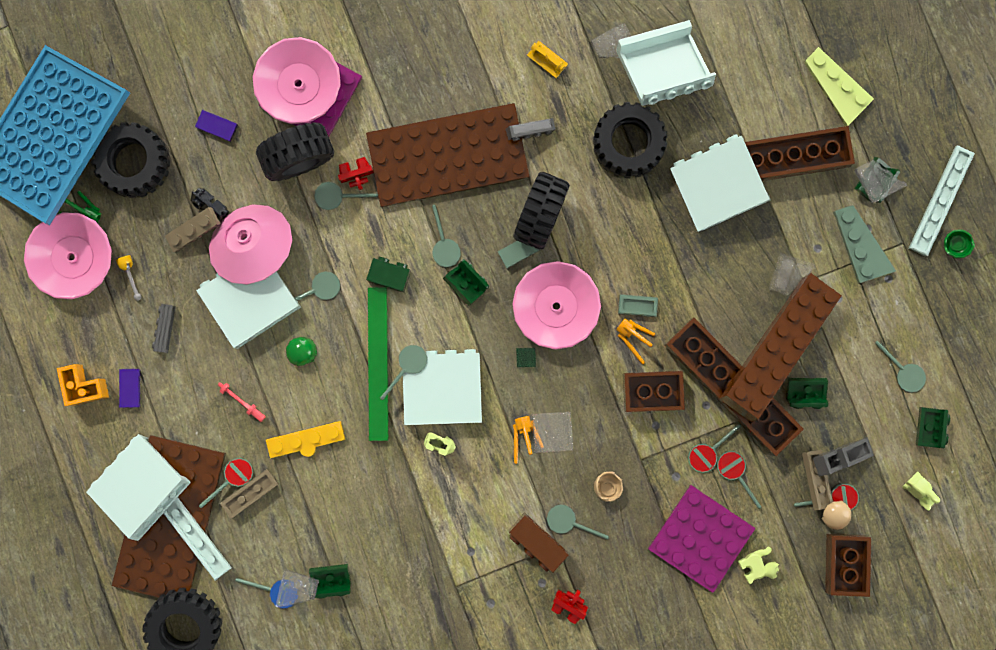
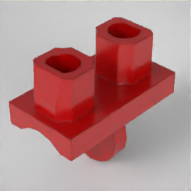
M365 157L356 160L358 166L356 170L351 171L348 162L339 164L340 175L338 177L341 183L349 182L350 188L358 186L359 191L363 190L362 184L368 183V178L365 176L374 174L372 166L369 165Z
M558 589L551 610L556 614H561L563 609L569 611L567 619L576 624L580 619L584 620L588 606L584 605L585 600L579 597L580 590L577 589L575 593L570 591L564 593Z

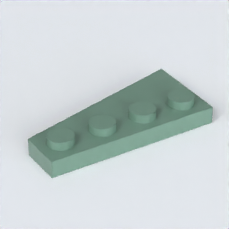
M853 205L833 212L858 284L896 271Z

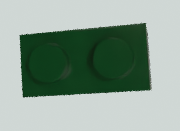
M380 256L378 259L373 258L366 280L404 293L411 270L407 269L408 265L400 262L394 265L389 263V259Z

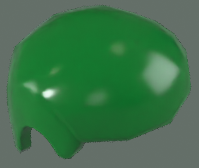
M962 229L953 230L944 239V249L953 258H965L972 253L975 247L972 235Z
M307 337L294 338L289 341L286 347L287 359L290 363L297 366L313 362L317 354L316 344Z

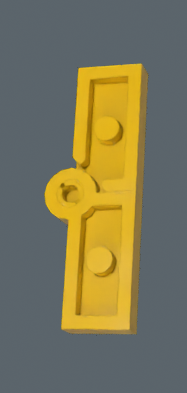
M338 421L266 439L270 458L298 451L303 456L309 457L316 452V447L346 439L342 422Z

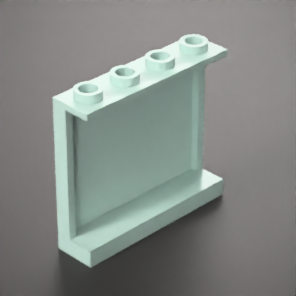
M689 20L618 40L616 52L642 106L653 105L661 100H670L682 94L687 95L693 91L708 89L713 86L716 73L710 74L690 34L692 25Z
M731 136L726 139V143L722 145L716 143L709 147V151L694 153L691 155L692 159L687 161L684 159L674 163V167L670 168L698 232L771 200L742 136Z
M277 271L265 280L248 285L231 283L217 273L215 279L200 284V288L196 290L235 349L245 345L301 308Z
M476 349L464 350V353L458 354L457 350H445V354H437V351H426L427 364L425 368L416 374L407 372L403 374L404 425L482 422L480 353H476Z
M140 434L130 441L125 450L117 455L116 460L105 468L104 473L91 484V487L86 492L129 539L136 541L141 539L191 483L186 477L181 476L148 442L149 438Z

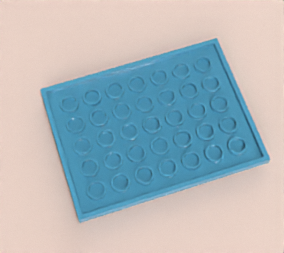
M45 45L0 118V196L50 226L130 92Z

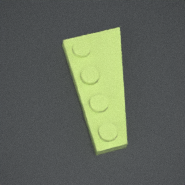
M819 47L804 62L816 82L824 90L825 96L833 104L836 113H839L845 126H848L874 99Z

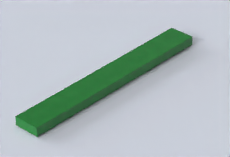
M387 287L368 288L369 441H388V395L384 400L380 399L388 388Z

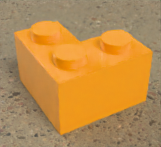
M73 364L56 368L64 406H76L109 398L106 380L98 378L86 381L83 365Z

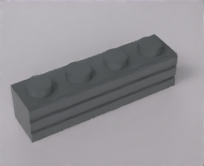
M553 118L506 128L508 140H513V142L520 140V138L529 139L531 138L530 136L551 135L556 130Z
M166 304L159 306L158 313L160 314L156 321L158 326L154 333L156 338L152 345L153 351L168 353L176 306Z

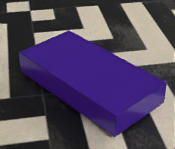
M202 110L195 127L231 142L238 124Z
M119 369V408L140 407V369Z

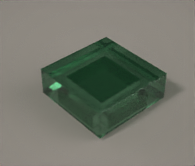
M516 348L517 368L536 367L535 348Z

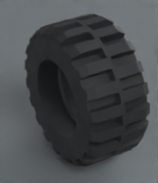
M624 102L621 106L617 104L611 110L608 109L603 117L599 119L593 137L594 154L597 155L600 165L603 164L605 166L604 169L607 172H613L614 176L619 177L621 175L629 179L632 176H635V178L641 177L642 174H647L656 167L664 155L667 147L666 139L668 137L667 131L664 130L665 124L659 120L660 115L657 112L653 113L650 111L651 108L646 105L644 108L641 106V103L635 102L634 105H631L630 102ZM632 124L640 127L645 132L648 144L646 150L641 155L626 157L615 150L612 144V135L619 126Z
M122 122L119 127L117 125L111 126V131L106 132L93 154L95 159L91 160L92 166L96 168L94 170L96 177L100 178V183L107 187V189L123 197H145L147 192H155L157 190L155 187L157 185L162 186L164 183L162 178L164 176L167 177L169 173L166 169L167 166H170V160L167 157L170 154L168 149L165 148L166 144L156 133L138 123L132 122L128 124L127 122ZM130 144L142 145L147 153V161L143 170L132 177L121 176L116 168V159L119 152Z
M306 123L286 129L267 138V140L257 146L256 155L265 177L270 181H282L308 173L324 165L333 158L334 148L322 124Z
M539 172L513 235L516 241L538 250L545 248L570 187L567 181L546 172Z
M179 588L177 592L173 589L168 591L167 594L161 595L144 619L145 623L143 624L142 632L145 633L143 636L144 643H148L147 650H213L222 631V618H219V608H214L215 602L212 599L207 600L205 593L202 592L200 595L196 593V589L192 588L190 591H186V588ZM173 614L190 616L198 624L200 636L192 641H180L174 638L167 630L166 618Z

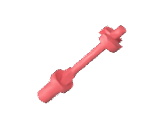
M220 382L218 383V386L221 388L220 392L222 394L227 392L247 409L246 413L248 415L254 416L260 422L265 419L266 416L256 409L257 406L254 404L250 406L230 391L228 383L224 385Z

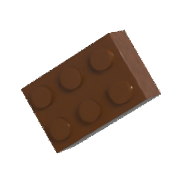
M683 371L623 373L624 412L685 410Z
M525 512L509 529V538L517 545L521 543L525 547L524 552L532 559L536 557L539 560V565L546 572L550 570L553 573L569 556L568 552Z
M826 534L825 592L836 596L870 597L871 537L866 535Z

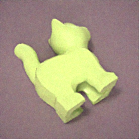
M428 433L424 441L426 449L439 451V454L444 456L453 453L456 449L454 441L448 436L443 438L436 434Z
M919 472L902 486L915 498L919 499L920 505L928 511L935 503H940V498L932 490L931 484Z
M770 547L752 552L738 561L741 570L746 569V567L750 569L748 573L744 574L749 584L763 577L771 579L777 577L779 564L769 562L764 566L761 558L771 553L772 549Z

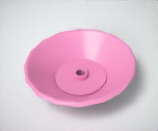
M302 37L283 39L268 47L258 59L253 73L254 94L261 108L274 119L289 124L309 123L323 116L336 101L340 88L339 67L332 54L318 42ZM301 81V86H295L296 82Z
M249 205L236 209L223 218L220 222L221 224L214 230L209 245L210 262L218 275L231 283L248 285L265 280L280 269L289 256L292 244L291 228L281 212L270 206Z
M62 212L56 214L50 226L41 222L33 229L25 244L24 263L29 278L40 291L54 298L75 299L90 294L103 282L110 269L112 250L107 234L96 221L80 213ZM74 254L75 258L71 261L70 255Z
M560 261L543 263L527 272L516 287L512 303L515 321L524 336L538 346L555 350L573 347L586 339L597 325L601 310L599 291L591 277L576 265ZM554 303L560 305L558 310L553 309Z

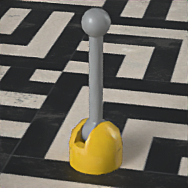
M131 255L116 259L118 267L125 270L135 294L134 299L136 301L141 300L142 296L138 293L130 272V268L133 265Z

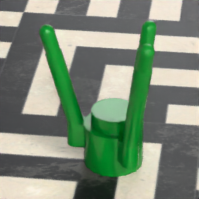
M81 191L77 192L78 195L90 208L86 207L83 209L66 198L64 201L66 204L98 223L102 215L99 212L100 209Z

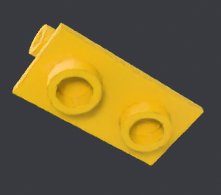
M540 41L534 43L527 54L529 58L556 79L568 65L567 62Z

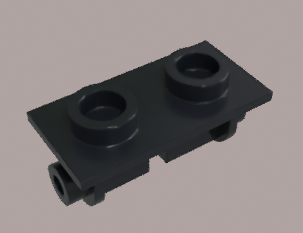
M199 187L195 192L192 191L191 202L194 207L202 211L212 207L220 222L222 216L226 217L228 215L227 207L219 200H216L213 204L211 203L214 196L204 188L201 189Z

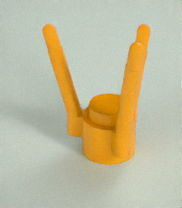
M625 318L616 329L619 332L618 337L625 342L641 364H645V361L626 336L630 338L631 335H634L643 343L652 347V343L635 330H641L651 336H655V333Z
M530 416L515 419V424L513 425L514 463L517 464L518 431L520 434L524 433L529 455H532L528 432H531V430L540 448H544L534 426V421H530Z

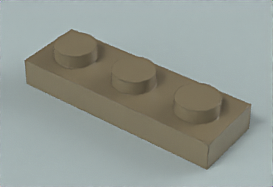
M208 207L165 235V238L173 253L178 252L221 223L212 207Z
M822 450L802 453L814 511L825 509L827 505L833 502L828 476H819L813 461V457L823 454Z
M266 469L220 504L229 517L233 519L278 486L279 483L270 470Z

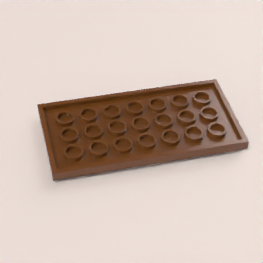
M515 103L367 132L366 136L380 207L530 178L522 138L513 142V140H508L506 132L507 127L519 124Z
M150 435L148 442L181 476L186 477L191 482L178 498L206 533L214 498L202 508L199 505L217 490L226 453ZM163 513L139 541L129 539L124 535L112 586L154 597H160L173 589L176 592L179 588H186V591H190L199 559Z

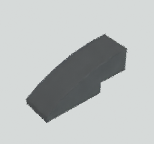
M868 437L813 457V461L818 475L823 476L857 464L874 456Z

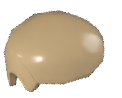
M603 472L594 482L596 495L605 502L615 501L621 496L623 491L622 479L615 472Z
M843 501L832 502L825 508L822 520L831 529H843L851 520V510Z

